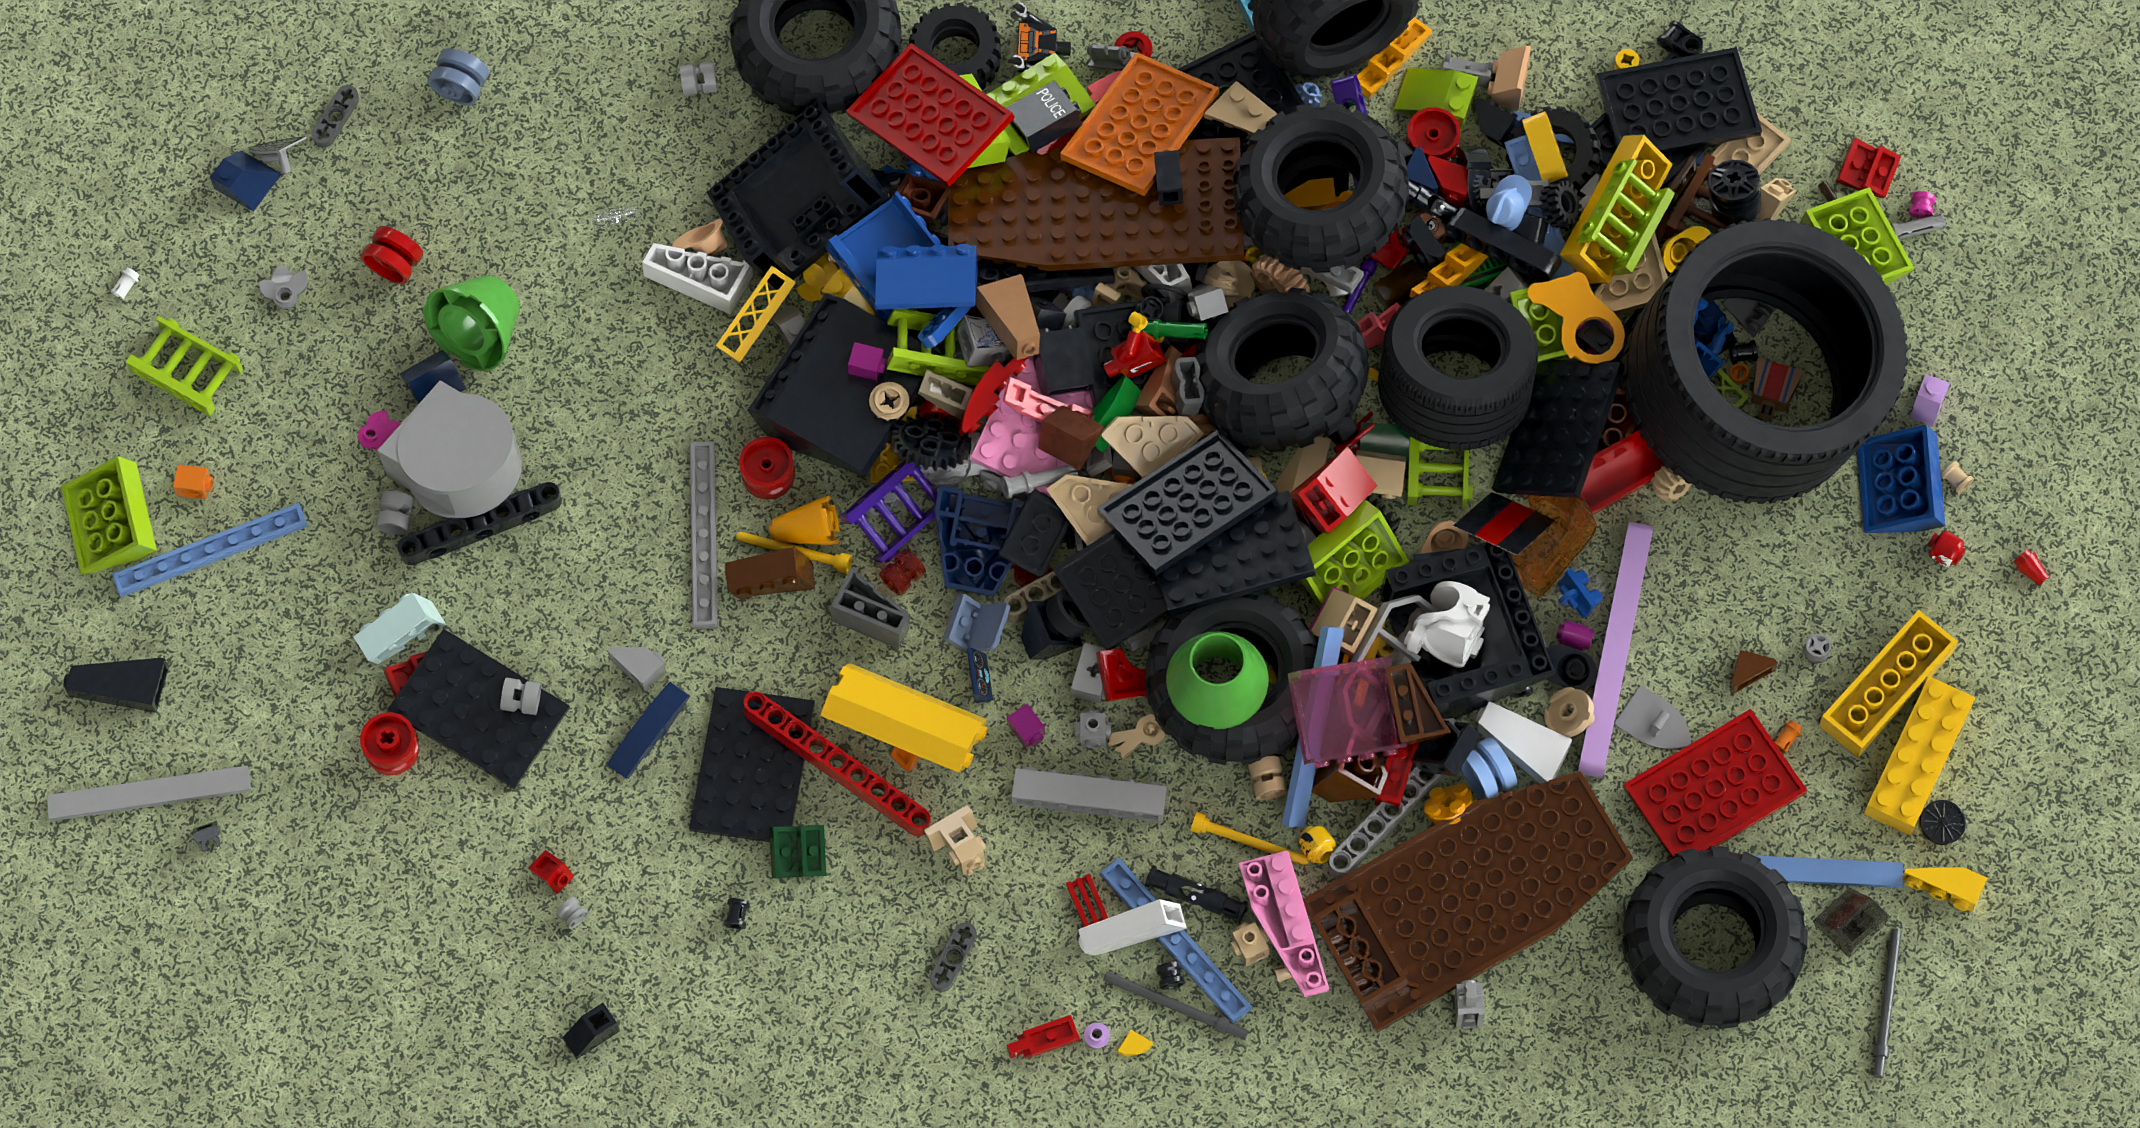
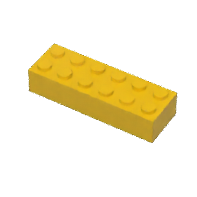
M1645 135L1623 136L1585 206L1579 221H1577L1560 253L1577 272L1586 275L1589 283H1610L1614 272L1611 270L1616 262L1614 256L1596 241L1580 244L1577 242V239L1581 234V227L1588 221L1611 179L1615 165L1620 161L1635 159L1637 163L1632 173L1652 190H1659L1673 165ZM1627 181L1621 192L1644 210L1647 198ZM1616 201L1610 212L1633 230L1637 223V218ZM1605 221L1599 232L1622 250L1626 243V238Z
M1918 610L1824 713L1819 727L1859 758L1925 685L1928 677H1932L1953 654L1958 641Z
M1930 676L1928 677L1868 802L1864 815L1911 836L1976 697Z

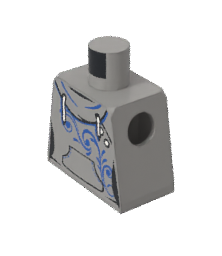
M964 315L956 333L966 365L988 366L993 365L996 361L1002 364L1007 353L1010 351L987 320Z

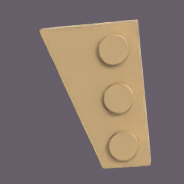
M1236 81L1204 113V118L1211 121L1213 119L1224 123V126L1232 129L1235 127L1253 136L1258 129L1264 130L1267 121L1277 115V113Z

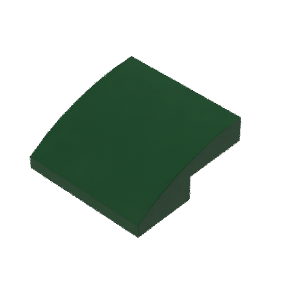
M1361 422V431L1371 423ZM1374 423L1375 427L1360 439V450L1405 456L1404 477L1408 478L1410 435H1407L1395 424Z
M824 825L769 828L772 879L827 876Z

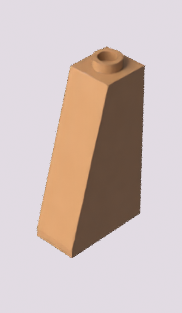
M1019 274L977 287L976 307L1014 358L1019 360L1039 354L1040 333L1023 276Z

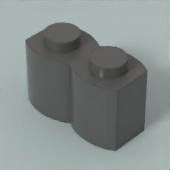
M1195 357L1177 358L1171 373V384L1176 392L1175 407L1180 416L1198 414L1204 399V389L1198 380L1200 377V366Z

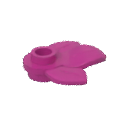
M387 411L375 412L368 417L367 424L359 429L358 441L364 448H374L377 451L401 423L389 420ZM366 434H373L374 437H368Z

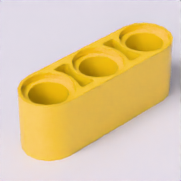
M1544 111L1523 119L1524 129L1542 180H1548L1550 184L1568 177L1546 112Z

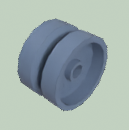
M452 48L443 49L436 61L437 67H434L427 80L428 85L433 91L448 100L463 105H474L481 93L480 87L485 84L488 78V67L478 58L467 52Z

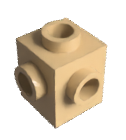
M1256 922L1250 925L1249 923H1244L1235 928V932L1232 933L1233 942H1230V946L1236 957L1240 955L1245 966H1249L1269 956L1268 936L1263 928H1258Z

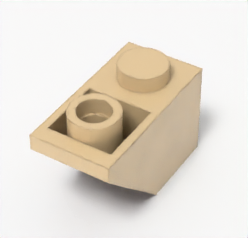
M1778 178L1761 187V211L1756 218L1760 221L1765 218L1775 220L1797 190L1793 189L1788 181Z

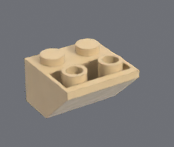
M1356 450L1355 457L1378 485L1371 493L1381 494V497L1387 499H1395L1396 496L1402 497L1406 457Z
M1333 589L1311 631L1313 635L1319 638L1322 626L1344 628L1340 650L1354 656L1375 618L1378 608L1355 596Z

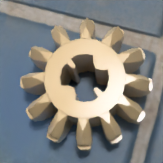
M1662 465L1659 471L1654 472L1655 477L1650 480L1654 493L1666 502L1671 500L1677 501L1679 497H1684V494L1691 490L1690 486L1692 485L1691 483H1686L1685 479L1679 475L1676 476L1670 468Z

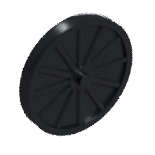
M1936 800L1929 803L1923 809L1920 815V828L1924 836L1931 842L1938 845H1947L1961 838L1966 828V819L1962 810L1955 803L1948 800Z

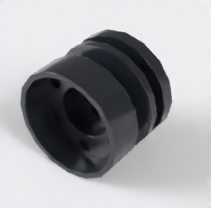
M1743 160L1725 161L1713 168L1708 179L1710 210L1713 217L1726 225H1738L1741 221L1750 222L1755 219L1761 211L1762 204L1758 170L1752 164Z

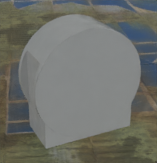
M442 381L435 385L377 450L388 478L409 489L415 500L423 508L447 518H468L492 510L512 493L519 481L522 470L521 452L510 420L502 408L485 397L461 393Z

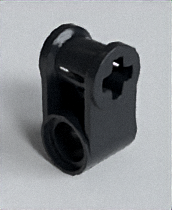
M1675 20L1671 21L1668 30L1657 38L1658 44L1670 53L1675 50L1682 57L1702 54L1703 40ZM1688 48H1694L1696 51H1689Z

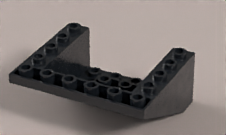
M818 100L806 107L802 113L787 123L784 128L769 138L766 143L750 154L747 159L732 169L729 174L707 191L709 198L745 262L762 277L773 266L792 280L796 279L828 252L825 246L829 239L835 235H841L890 200L879 180ZM772 273L767 282L778 290L785 281Z
M825 293L747 411L766 436L780 439L787 444L790 450L865 477L891 438L894 425H899V420L904 418L919 395L918 391L924 376L887 370V363L884 373H879L877 381L848 374V362L854 342L883 349V358L888 360L893 348H897L898 329L887 325L886 322L843 298ZM907 335V349L921 352V342ZM931 348V354L941 356L939 352ZM894 382L901 385L907 391L909 406L906 413L900 416L899 419L887 421L886 419L878 418L871 411L869 403L870 394L879 384ZM885 394V403L882 405H889L894 409L893 402L895 399L890 400Z
M1485 542L1385 571L1379 593L1383 603L1410 595H1419L1432 605L1431 593L1438 583L1444 581L1462 583L1475 589L1477 593L1490 598L1488 602L1490 604L1489 611L1483 620L1482 626L1485 629L1480 637L1484 641L1476 658L1469 657L1465 666L1456 668L1442 662L1421 647L1417 654L1421 657L1420 660L1411 661L1412 667L1438 709L1442 719L1454 718L1455 720L1487 706L1489 701L1492 703L1554 676L1555 670L1509 551ZM1416 603L1405 604L1390 610L1388 618L1395 637L1398 638L1404 632L1412 612L1416 608H1421Z

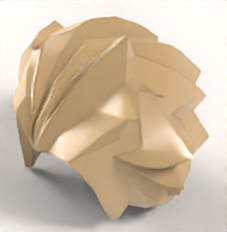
M1223 261L1207 268L1204 283L1222 288L1228 309L1230 307L1233 308V303L1246 296L1248 299L1251 298L1255 288L1254 279L1250 274L1253 271L1242 261Z

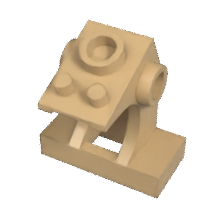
M1131 267L1113 268L1115 283L1098 284L1091 301L1092 308L1118 304L1120 297L1124 295H1129L1142 301L1144 297L1141 294V288L1148 283L1142 281L1138 272Z
M968 805L924 829L933 851L945 845L949 847L951 851L948 852V856L954 866L959 865L963 875L968 874L970 876L977 867L979 869L985 867L983 850L986 849V846L979 835L975 837L971 832L978 825ZM965 835L966 838L954 843V840Z

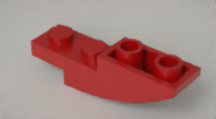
M1029 357L1019 360L1013 358L1005 367L996 361L984 373L973 389L962 414L958 432L961 436L966 432L971 435L981 425L978 420L984 414L989 417L999 408L996 403L1000 398L994 391L996 390L1000 393L1006 387V379L1012 373L1017 376L1026 367L1023 362Z

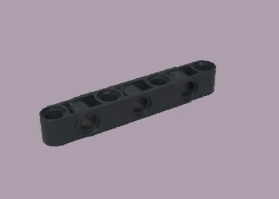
M545 482L509 495L501 504L483 514L468 518H449L428 526L419 532L402 538L398 542L397 548L401 560L407 565H416L537 519L560 507L562 503L560 490L555 483ZM548 494L555 495V497L551 500L544 499V497ZM501 512L509 513L505 518L498 517ZM455 530H462V533L458 536L451 535ZM409 548L416 549L412 554H405V551Z

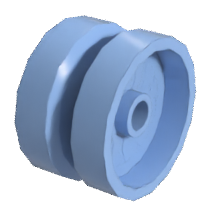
M1487 737L1477 743L1476 751L1472 750L1461 769L1465 779L1480 800L1497 797L1498 788L1502 791H1507L1517 785L1516 774L1502 748L1491 737Z

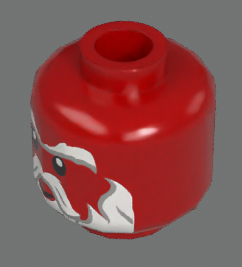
M1948 530L1942 531L1939 535L1934 533L1927 544L1930 547L1929 557L1946 568L1952 565L1957 566L1966 552V549L1963 548L1964 541Z

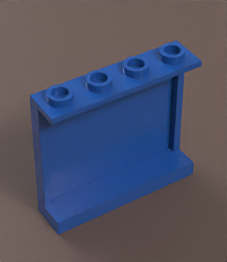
M897 191L889 201L841 235H835L829 239L825 248L880 319L887 323L893 309H875L878 248L886 246L907 248L911 245L932 247L941 244L936 235H931L927 230L924 219L920 215L916 216L911 209L909 200L905 196H901Z

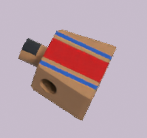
M1761 358L1757 359L1751 403L1760 405L1758 416L1761 419L1772 420L1775 410L1786 411L1800 384L1803 370Z

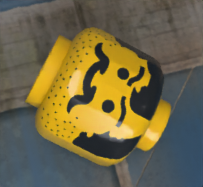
M1309 826L1305 828L1298 842L1299 849L1312 863L1323 864L1328 862L1331 854L1336 849L1334 838L1323 826Z

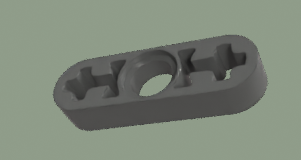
M351 85L340 87L312 130V138L318 147L326 148L333 144L359 103V95L355 87ZM351 93L352 99H347L344 103L343 95L348 96ZM333 112H340L342 114V118L336 122L331 121L329 116ZM327 130L328 138L323 137L320 140L318 134H324Z
M966 922L958 924L949 938L930 975L931 985L936 991L945 992L953 986L977 940L976 929L972 924ZM966 930H969L971 938H965L962 946L966 950H963L958 946L961 941L959 932L964 933ZM949 952H958L961 955L960 961L955 964L949 963L946 960ZM944 964L945 967L951 970H948L946 974L948 982H942L939 985L936 976L941 977L945 968L941 965Z

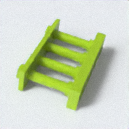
M1635 159L1620 161L1615 165L1611 179L1588 221L1581 227V234L1577 239V242L1580 244L1596 241L1614 256L1616 262L1611 270L1617 275L1633 273L1675 195L1669 188L1652 190L1632 173L1637 163ZM1627 181L1647 198L1644 210L1621 192ZM1616 201L1637 218V223L1633 230L1610 212ZM1605 221L1626 238V243L1622 250L1599 232Z
M907 308L893 309L887 325L898 327L897 348H893L887 360V370L924 376L926 370L954 382L976 385L989 369V365L967 366L965 360L955 358V337L958 338L956 332L962 319L945 336L944 357L931 354V348H924L922 343L921 352L907 349L908 329L922 331L936 314L909 310Z
M158 316L156 321L162 331L143 357L140 356L138 359L133 355L129 356L126 360L129 371L204 414L211 416L216 409L212 401V395L231 369L240 374L243 371L239 357L231 352L226 354L185 331L173 319L167 318L166 320ZM170 335L181 340V344L164 368L158 370L152 366V360ZM191 346L201 351L202 354L183 380L177 381L172 378L171 373ZM210 358L222 363V366L204 391L197 392L192 389L191 385Z
M1410 437L1407 505L1417 506L1418 498H1422L1423 495L1462 497V508H1467L1468 500L1473 498V485H1468L1469 450H1460L1463 451V464L1427 463L1424 460H1419V452H1424V449H1448L1429 446ZM1423 472L1463 474L1462 487L1423 485V483H1418L1419 475H1423Z

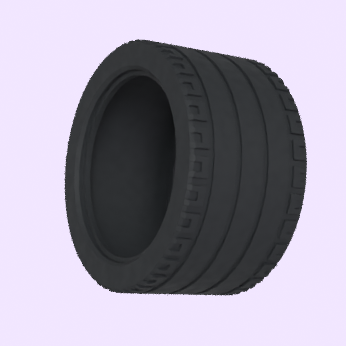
M1765 218L1762 221L1759 219H1753L1751 222L1741 221L1738 225L1731 224L1726 229L1721 228L1715 234L1711 233L1706 239L1701 240L1684 256L1639 313L1630 330L1631 333L1627 338V346L1624 349L1626 356L1623 358L1622 363L1624 365L1622 378L1625 379L1623 383V389L1626 390L1627 394L1625 399L1626 403H1629L1628 410L1633 415L1634 425L1638 427L1641 437H1644L1648 448L1652 449L1654 455L1664 462L1665 467L1670 468L1676 476L1679 475L1685 479L1686 483H1691L1698 490L1707 491L1712 496L1717 495L1721 499H1732L1733 502L1744 501L1747 504L1751 502L1764 504L1766 501L1769 503H1775L1777 500L1787 501L1791 497H1799L1801 494L1808 493L1813 488L1819 487L1835 474L1890 415L1889 413L1894 409L1895 403L1901 395L1900 391L1904 386L1903 379L1907 374L1905 367L1908 364V358L1906 357L1908 352V345L1906 344L1907 334L1904 333L1905 324L1900 316L1901 311L1895 303L1896 299L1891 295V290L1885 285L1882 276L1875 271L1873 265H1870L1865 260L1863 255H1859L1856 249L1849 247L1843 240L1835 238L1831 233L1821 231L1820 228H1813L1805 223L1799 224L1793 220L1785 221L1784 219L1771 220L1770 218ZM1700 297L1707 302L1725 298L1759 301L1783 311L1802 325L1819 346L1830 371L1833 401L1829 420L1806 427L1777 426L1757 420L1727 401L1709 380L1697 354L1694 339V319Z

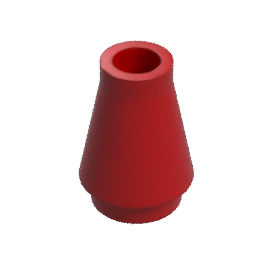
M2029 549L2013 561L2017 566L2016 569L2034 581L2038 586L2050 577L2036 553H2032Z

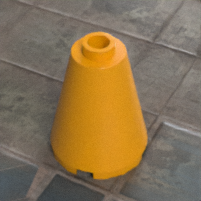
M823 496L774 517L772 523L769 524L771 538H775L776 542L837 545L840 538L835 539V531L840 532L835 504L830 505L828 502L832 498L830 496Z

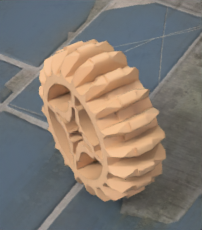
M1263 254L1252 265V277L1255 281V286L1259 288V293L1261 294L1262 291L1277 288L1278 292L1284 293L1288 292L1291 287L1306 289L1307 292H1310V287L1306 284L1307 279L1302 276V272L1282 265L1277 257L1272 259Z

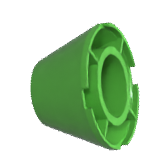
M483 275L437 288L427 297L426 305L423 307V316L432 338L447 355L451 352L461 358L462 361L459 364L477 371H489L499 366L506 356L519 315L520 305L516 294L509 285L495 276Z
M1219 631L1202 633L1183 643L1172 656L1166 675L1168 695L1176 710L1193 724L1214 727V729L1231 728L1250 719L1263 704L1269 681L1267 666L1260 652L1246 639L1232 633ZM1222 657L1235 663L1240 669V673L1227 683L1213 684L1200 678L1195 669L1206 659Z

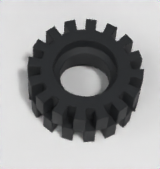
M1560 181L1546 185L1540 192L1543 195L1539 197V201H1542L1540 209L1543 208L1544 212H1542V215L1547 217L1545 221L1550 223L1551 227L1560 228L1575 224L1579 221L1578 216H1581L1582 212L1579 209L1582 208V204L1578 202L1581 198L1576 195L1578 191L1576 188L1573 189L1574 185L1569 183V181Z

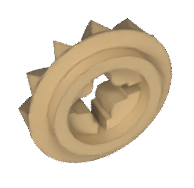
M894 382L879 384L870 394L869 403L871 411L878 418H883L887 421L899 419L900 416L906 413L909 406L907 391L901 385ZM885 394L890 400L895 399L893 402L894 409L889 405H882L885 403Z

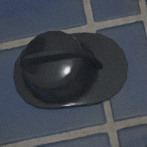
M1561 644L1551 645L1546 648L1555 670L1554 676L1546 680L1564 688L1573 687L1582 691L1594 685L1598 676L1597 663L1590 655Z

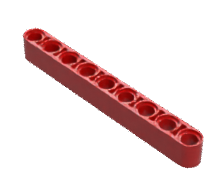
M753 691L745 696L743 713L747 719L911 835L922 836L925 834L924 829L930 826L931 816L924 807L762 693ZM756 702L761 705V708L753 710L748 705ZM778 717L782 722L772 724L768 719ZM798 731L802 736L794 739L789 736V733ZM817 745L822 748V751L820 753H813L809 748ZM839 760L843 765L835 768L831 766L830 762ZM854 774L861 775L864 780H862L861 782H854L850 777ZM873 789H880L884 795L876 797L871 791ZM895 803L902 804L905 809L902 811H895L892 808V805ZM914 818H921L925 821V824L917 826L912 820Z

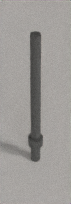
M1899 929L1891 930L1878 1040L1873 1051V1057L1875 1058L1873 1077L1880 1079L1884 1077L1885 1061L1889 1058L1890 1048L1887 1045L1902 933Z
M1108 971L1104 976L1103 981L1215 1027V1031L1222 1034L1227 1032L1243 1040L1248 1035L1249 1030L1232 1024L1231 1020L1222 1016L1220 1018Z

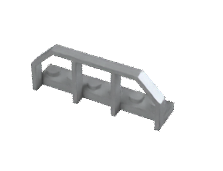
M1410 595L1382 603L1335 689L1341 724L1350 731L1353 729L1374 742L1376 739L1371 735L1391 700L1385 668L1411 663V661H1419L1421 658L1419 655L1407 650V645L1404 644L1406 635L1409 630L1412 631L1413 624L1418 616L1425 613L1441 612L1421 596ZM1413 602L1421 607L1416 608L1412 612L1408 625L1404 632L1399 635L1398 639L1381 628L1392 608ZM1376 636H1379L1394 647V650L1387 657L1386 665L1381 674L1375 678L1362 669L1360 665ZM1358 675L1373 686V689L1364 700L1359 715L1352 722L1347 689L1354 676Z

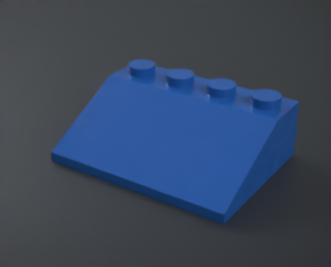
M937 244L932 247L911 245L907 248H896L894 246L878 248L875 309L975 306L978 277L976 245L959 244L957 246H944Z
M1926 424L1870 437L1857 450L1864 532H1920L1945 527L1937 434Z

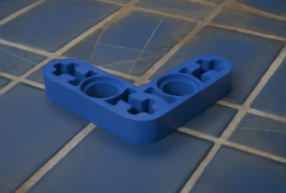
M971 307L916 308L920 312L936 314L918 335L924 348H932L939 344Z

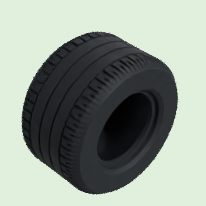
M1445 286L1417 294L1406 301L1395 312L1384 335L1378 375V391L1387 415H1389V418L1392 419L1399 429H1402L1410 437L1440 449L1472 450L1486 447L1502 440L1517 428L1529 408L1538 363V345L1535 334L1527 319L1516 307L1491 292L1466 286ZM1441 351H1461L1479 357L1488 363L1492 369L1474 378H1455L1434 369L1425 357Z

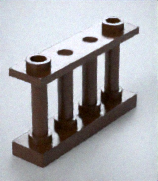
M1708 153L1706 154L1667 223L1662 238L1667 240L1675 234H1680L1690 228L1683 221L1685 216L1690 217L1692 215L1718 229H1726L1729 226L1719 222L1712 214L1696 207V204L1693 203L1695 198H1703L1709 201V190L1705 189L1706 186L1703 184L1705 180L1708 181L1709 174L1714 168L1713 164L1716 157Z

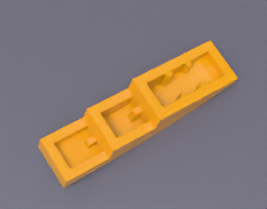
M1415 17L1408 22L1409 27L1401 36L1391 42L1390 46L1372 57L1367 67L1357 75L1362 94L1370 99L1432 34L1433 30Z
M1461 243L1446 254L1445 260L1428 272L1427 279L1411 289L1410 297L1412 298L1417 294L1434 288L1459 286L1488 256Z

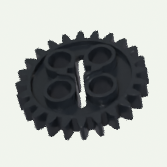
M925 413L923 418L915 414V419L907 416L906 421L899 420V425L895 424L894 430H892L890 446L893 447V453H899L898 459L906 458L905 464L913 462L914 468L921 465L924 470L932 467L934 471H937L938 467H941L947 471V466L955 469L956 463L963 465V461L968 460L971 452L972 438L969 437L968 432L963 436L958 433L959 426H956L957 421L948 422V417L939 419L938 414L930 418L928 413Z

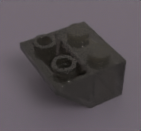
M1849 887L1815 918L1813 923L1850 958L1886 925L1889 915L1871 897Z

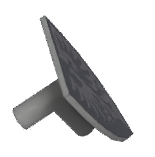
M307 137L275 140L251 146L248 149L252 153L262 154L263 162L279 161L281 173L284 174L291 172L286 149L307 139Z
M1513 169L1468 170V196L1476 214L1483 217L1486 203L1489 200L1480 198V188H1493L1494 182H1499L1507 176L1514 175Z

